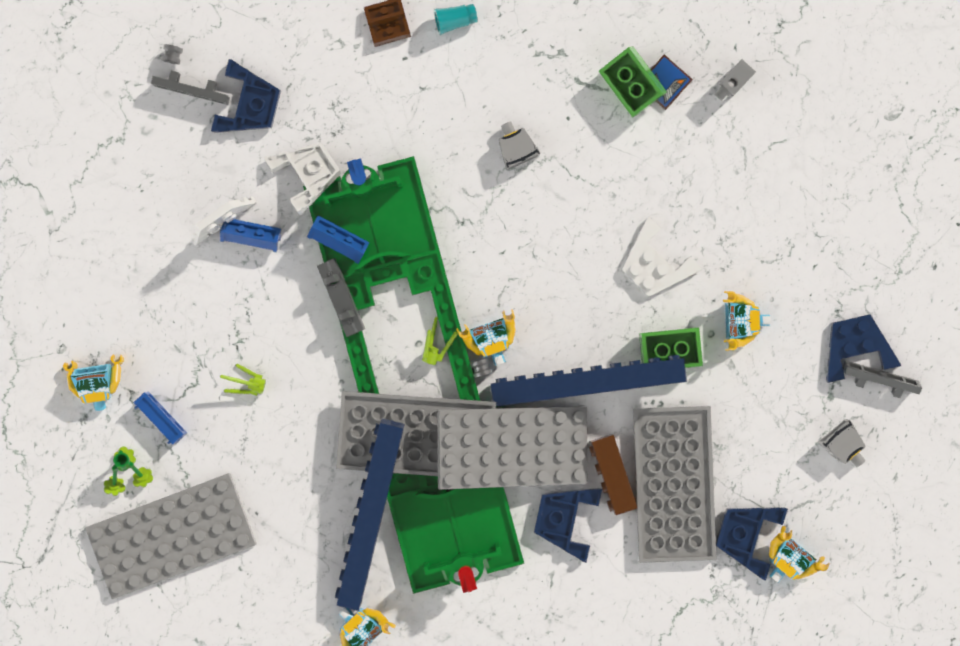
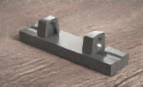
M171 70L168 80L152 76L151 84L155 87L229 105L230 97L216 92L217 83L215 81L208 80L206 89L179 83L181 74Z
M336 258L318 265L317 268L346 337L365 330Z
M846 360L844 362L843 370L845 374L856 377L855 384L857 387L864 388L867 380L893 387L891 393L893 397L901 398L903 391L920 395L922 390L918 380Z

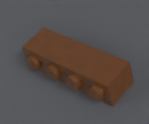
M609 434L591 440V446L588 447L591 456H595L597 464H594L598 475H602L604 481L600 484L603 493L608 494L609 500L606 502L609 511L619 515L638 509L614 435Z

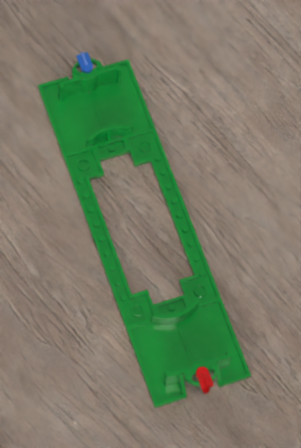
M412 156L377 166L379 175L372 168L363 165L361 158L347 162L348 170L344 173L342 179L338 176L309 206L313 223L317 216H320L368 241L369 244L359 264H357L345 255L318 242L323 262L325 263L336 258L357 310L376 306L371 287L406 277L412 296L431 291L446 345L454 332H457V328L460 332L462 331L415 157ZM364 170H369L371 172V176L367 180ZM349 174L353 182L352 184L348 183L346 180ZM341 325L358 392L379 394L363 331L346 337ZM458 334L447 350L460 400L480 401L467 349L463 339ZM393 473L387 499L413 594L448 585L450 581L461 586L463 593H469L477 590L476 582L483 573L484 565L487 574L524 564L504 487L438 489V476ZM472 567H475L479 571V574L476 577H474L473 571L471 569ZM457 571L460 581L454 579V574Z

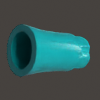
M474 4L434 9V17L439 35L478 22Z

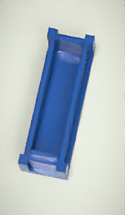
M317 216L307 235V238L322 243L352 259L357 264H359L369 244L368 241L320 216Z
M236 219L228 223L226 221L223 222L220 230V242L228 241L273 250L276 253L278 241L281 240V228Z
M149 391L144 392L133 402L136 405L134 408H139L169 440L168 444H177L187 434L183 427Z

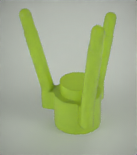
M438 317L434 318L432 330L427 331L422 361L431 365H436L437 361L442 362L443 356L458 335L457 332H454L441 353H438L439 349L432 346Z
M239 364L235 366L254 378L246 381L220 375L222 379L248 385V389H251H224V393L252 394L257 396V394L263 393L266 380L262 379L263 375L256 374Z

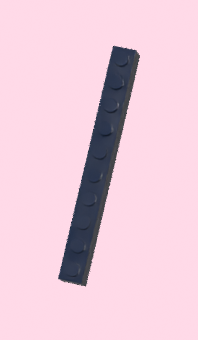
M680 355L668 356V360L660 361V357L650 358L648 363L634 360L629 361V365L621 366V362L612 363L610 368H602V365L590 366L591 370L583 371V367L571 369L572 373H564V370L552 371V375L545 376L543 372L533 374V378H526V375L514 376L515 380L507 381V377L495 379L496 383H491L493 402H496V406L682 383L687 382L685 360L680 358Z
M383 418L380 424L376 423L374 435H377L376 441L371 443L369 453L372 454L371 461L367 460L365 472H368L367 479L363 478L360 490L364 492L363 496L358 498L356 505L359 513L354 515L352 526L355 529L354 533H350L347 543L351 546L350 550L345 552L343 562L346 563V567L341 569L339 576L342 584L341 587H337L335 598L338 599L336 606L359 611L405 426L403 423Z

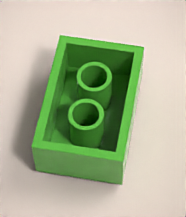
M634 46L625 49L599 70L601 76L632 118L639 115L667 93Z
M699 328L639 333L642 363H648L650 358L660 357V361L668 360V356L680 355V358L685 360L686 368L703 366Z

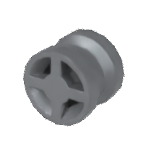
M164 44L163 49L165 51L164 55L161 56V60L179 65L181 61L179 56L182 54L183 49L174 45Z
M488 358L470 363L471 367L474 368V378L492 373L488 366Z

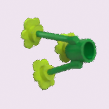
M125 446L119 448V452L114 454L113 476L109 477V480L104 481V492L106 494L112 493L113 496H117L125 491L124 480L117 478L118 470L126 471L131 468L135 472L133 474V485L135 487H146L147 483L153 481L151 469L146 470L145 467L137 469L135 467L136 458L133 456L134 451L132 449L128 450Z

